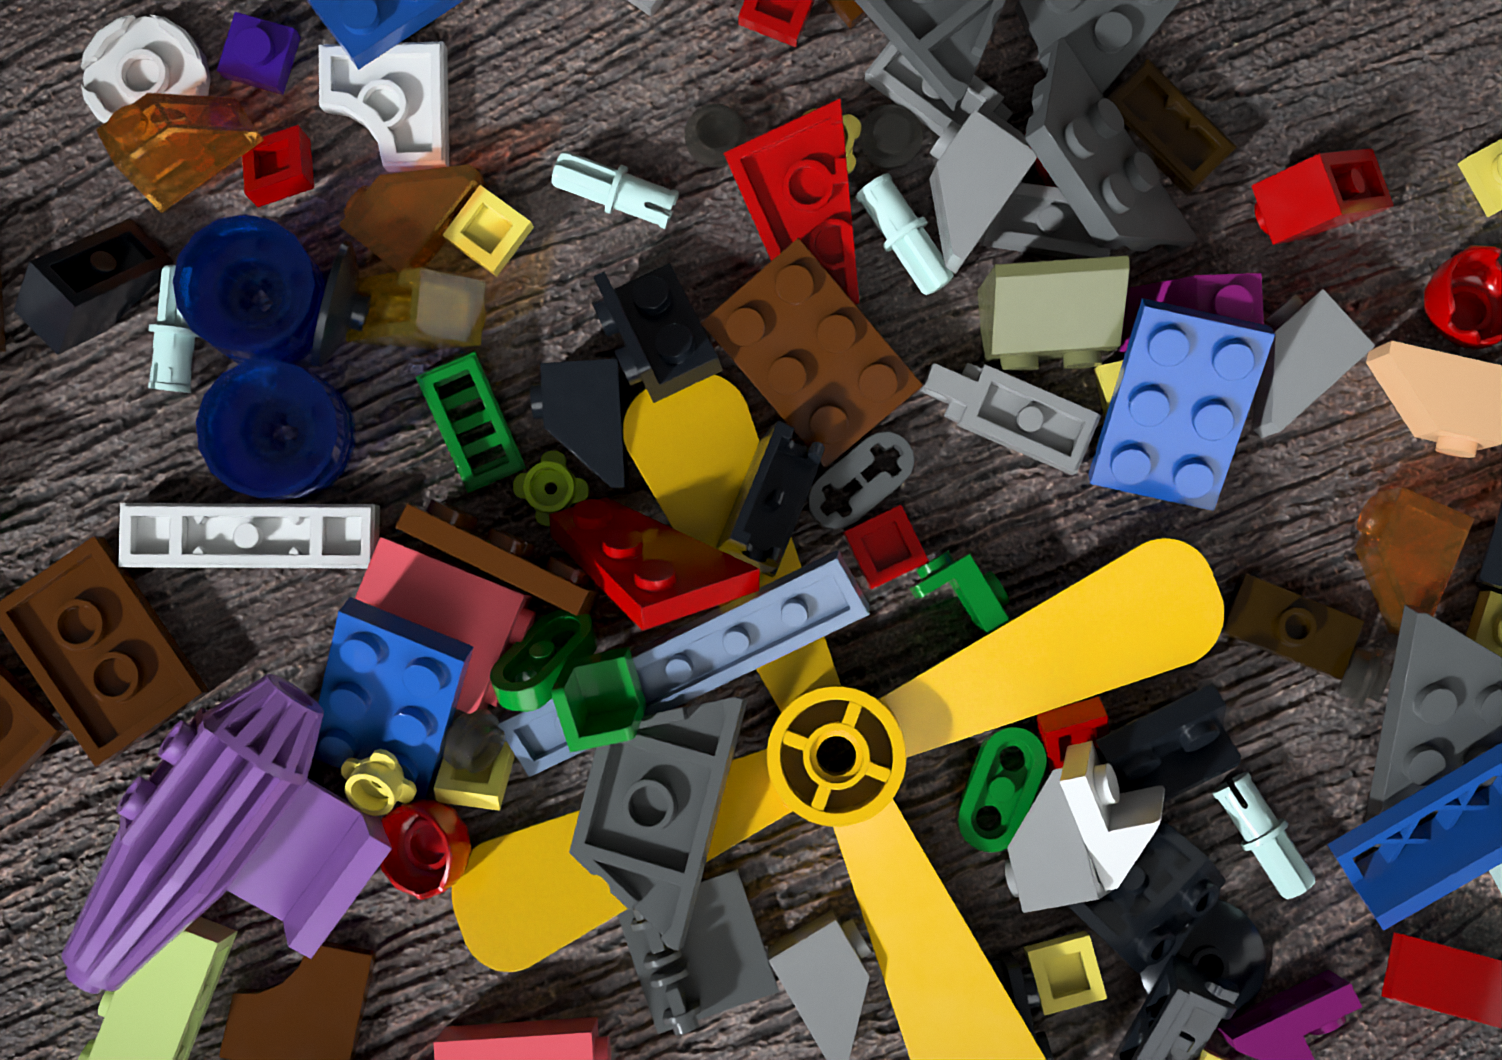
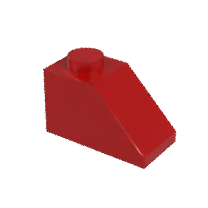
M1373 148L1319 153L1251 185L1257 201L1254 206L1257 222L1261 229L1270 236L1273 245L1299 241L1394 207Z

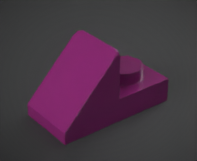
M1328 969L1245 1009L1236 1017L1219 1023L1216 1028L1219 1035L1234 1049L1258 1060H1315L1303 1035L1308 1033L1311 1035H1322L1338 1029L1346 1022L1345 1015L1362 1008V1005L1352 984Z

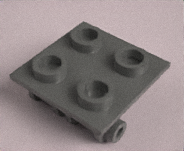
M738 869L700 882L684 947L679 950L668 948L660 940L662 934L634 908L632 910L627 909L618 914L658 1034L673 1029L675 1035L688 1033L699 1027L698 1020L779 992Z

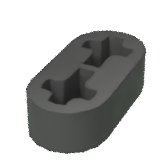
M879 432L868 437L835 464L811 487L808 496V510L813 520L823 528L843 530L853 525L905 482L914 466V454L908 441L892 432ZM878 446L882 451L886 452L894 447L900 454V457L895 462V467L899 471L898 475L892 478L889 473L884 471L868 483L861 473L875 459L870 451L871 448ZM854 480L860 490L847 502L851 513L845 518L837 512L831 513L829 516L823 514L820 507L826 499L821 492L822 489L829 485L837 492Z

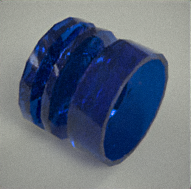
M247 214L217 219L194 233L178 255L172 281L177 309L190 329L237 364L261 370L292 366L312 353L318 316L328 280L298 238L273 220ZM259 291H262L273 302L271 307L264 312L252 300Z
M277 359L246 361L222 373L204 394L196 418L198 448L210 471L232 490L257 498L279 500L309 498L331 487L349 467L356 445L354 415L343 394L323 377L311 373L302 367ZM288 422V425L298 428L297 440H286L284 444L283 441L274 439L273 432L275 427H284Z

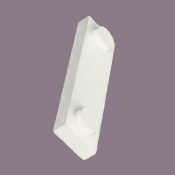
M120 503L119 567L367 569L379 541L380 506L375 504Z

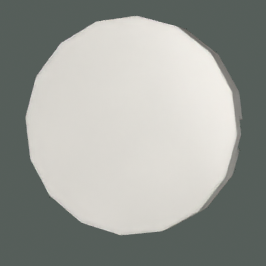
M134 15L117 18L99 30L85 49L81 63V69L84 70V86L81 84L84 100L98 120L125 138L152 142L174 137L194 123L207 102L211 78L206 56L185 29L166 17L150 15L151 17L143 16L136 18Z

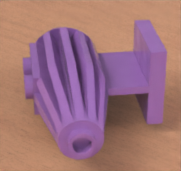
M267 674L207 711L201 707L189 724L181 720L171 729L158 751V756L162 758V761L147 780L141 776L137 777L125 791L117 806L116 812L121 815L119 830L61 953L62 960L67 966L65 974L74 985L93 994L100 993L102 989L106 991L119 990L131 977L223 896L226 890L282 920L288 947L310 959L314 956L386 858L392 847L379 816L361 812L349 802L347 797L343 799L308 778L324 715V710L313 698L287 680L274 674Z

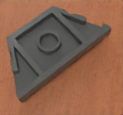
M854 0L952 111L961 106L1006 0Z
M1018 0L1015 10L1027 36L1031 37L1037 45L1038 60L1042 51L1061 37H1064L1103 96L1181 0ZM1040 62L1046 76L1048 68Z
M1061 37L1040 53L1039 61L1048 70L1046 77L1034 85L1031 101L1034 111L1033 115L1028 118L1025 140L1098 248L1118 249L1126 246L1133 251H1148L1158 244H1164L1168 253L1175 254L1193 244L1198 238L1161 184L1155 163L1147 154L1138 150L1124 129V120L1119 109L1113 102L1102 96L1064 37Z
M1404 605L1365 822L1502 743V657L1415 605ZM1497 776L1480 784L1475 792H1479L1493 784ZM1435 810L1421 818L1417 825H1422L1434 818L1439 810ZM1376 844V845H1374V847H1380V846H1381V844Z
M731 697L643 716L634 739L596 747L569 853L592 875L602 877L609 885L610 892L628 910L634 908L662 934L660 940L668 948L674 950L684 947L748 700L743 697Z

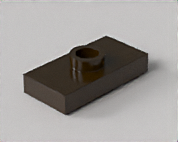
M1148 58L1106 98L1119 109L1124 120V129L1134 144L1143 153L1147 154L1155 165L1186 196L1237 148Z
M1244 573L1239 574L1224 612V622L1220 634L1334 680H1342L1365 621Z

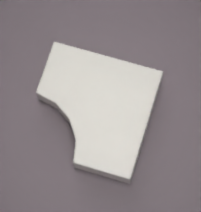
M443 41L399 43L359 70L339 44L319 45V106L325 113L348 116L366 127L378 142L382 165L387 172L449 170L447 47Z

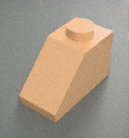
M1396 341L1387 342L1368 352L1366 364L1414 437L1437 442L1435 451L1465 458L1476 457L1477 450L1502 445V365Z

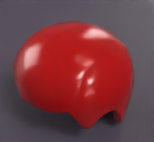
M1468 246L1438 266L1424 290V311L1429 321L1443 337L1457 347L1472 350L1483 349L1502 341V266L1498 262V257L1502 251L1497 247Z
M417 799L412 800L410 803L401 804L381 818L392 849L380 864V868L396 889L416 896L419 900H423L445 892L464 875L472 850L468 827L455 809L436 800Z

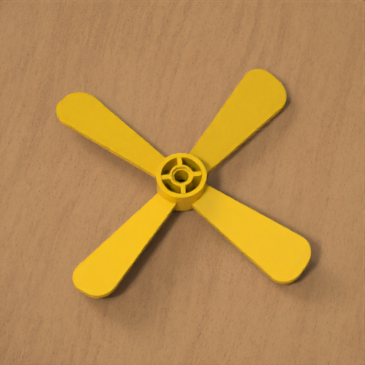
M715 374L653 403L647 389H645L632 401L624 417L623 438L627 451L673 529L716 548L759 444V438L747 402L732 383ZM792 537L789 540L776 575L772 578L760 572V588L801 568ZM1163 538L1140 544L878 699L860 689L840 684L825 636L757 668L759 676L777 704L781 714L773 726L766 749L732 759L706 862L792 811L810 822L833 827L910 1060H1046L893 800L904 777L906 758L1199 660L1216 643L1224 622L1223 599L1208 562L1194 547L1179 540ZM734 600L719 604L718 606L722 607ZM832 736L846 738L855 748L854 762L848 769L842 772L826 770L820 764L817 757V750L820 744ZM580 810L489 839L472 849L464 875L452 886V904L467 948L483 965L501 972H516L527 969L627 910L610 892L609 885L602 877L592 875L569 853Z

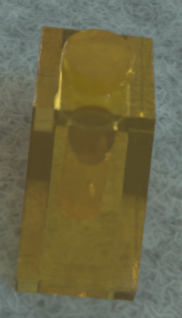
M422 267L359 278V291L372 294L371 306L363 332L349 329L346 334V342L432 349H451L481 345L482 329L486 321V308L484 305L486 282Z

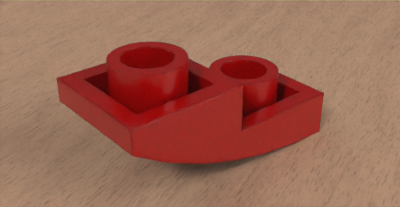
M1394 932L1381 996L1502 1028V961Z

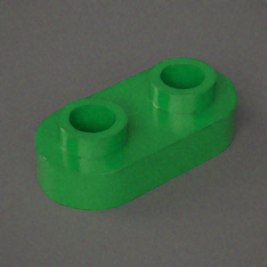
M560 609L546 614L535 622L527 631L522 642H516L491 669L490 680L499 704L509 710L529 712L543 707L551 700V689L566 660L592 655L597 649L598 639L591 617L588 614L576 616L564 609Z
M1004 726L991 732L980 747L957 805L955 815L956 825L961 836L977 850L999 852L1006 849L1030 810L1047 763L1044 746L1033 733L1016 726ZM1009 746H1016L1021 752V761L1014 769H1004L1000 763L1001 752ZM984 806H994L998 812L997 822L990 828H981L976 822L977 812Z

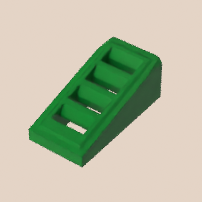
M476 350L467 352L416 375L418 384L468 493L526 469L524 460ZM471 374L475 385L442 398L438 389L439 386ZM481 397L485 408L455 421L451 420L448 410ZM486 422H492L495 432L462 445L458 434ZM502 444L506 455L472 469L469 457Z

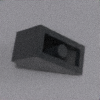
M129 218L29 261L14 311L59 355L108 331L161 279L163 267L165 265H172L174 261Z
M618 359L540 363L541 381H531L530 386L533 418L543 419L544 428L617 493L630 492L627 448L623 438V422L625 417L623 371Z

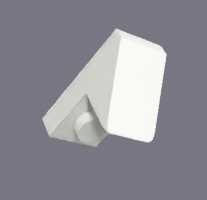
M1093 741L1067 746L1060 784L1104 891L1117 889L1160 824L1165 789L1163 786H1155L1120 794L1118 781L1112 766L1109 763L1101 764Z

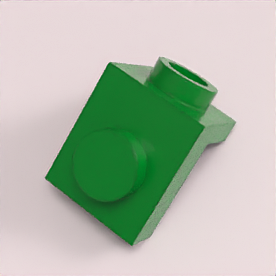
M948 550L916 569L921 581L909 587L915 599L921 598L949 582L979 634H989L1010 621L1003 610V607L1010 604L1003 586L992 571L982 575L971 554L954 560Z

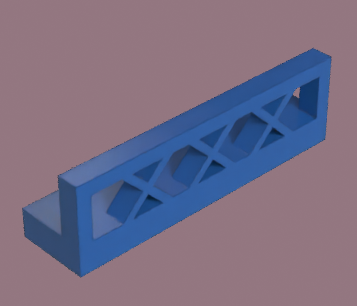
M1502 743L1327 844L1349 882L1383 931L1502 864ZM1497 776L1493 784L1479 792H1475L1480 784ZM1435 810H1439L1434 818L1422 825H1417L1421 818ZM1376 844H1381L1377 851L1356 863L1354 862L1353 858Z

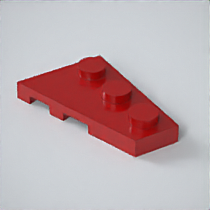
M840 98L723 154L770 260L775 259L796 239L800 238L857 305L860 303Z
M611 499L583 500L572 508L549 514L551 537L642 631L760 591V568Z

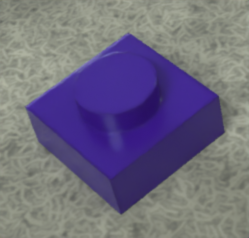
M235 12L217 71L224 79L284 95L301 36L295 28Z

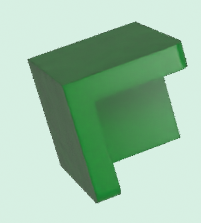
M629 647L566 660L551 689L552 699L570 753L634 739L647 707Z

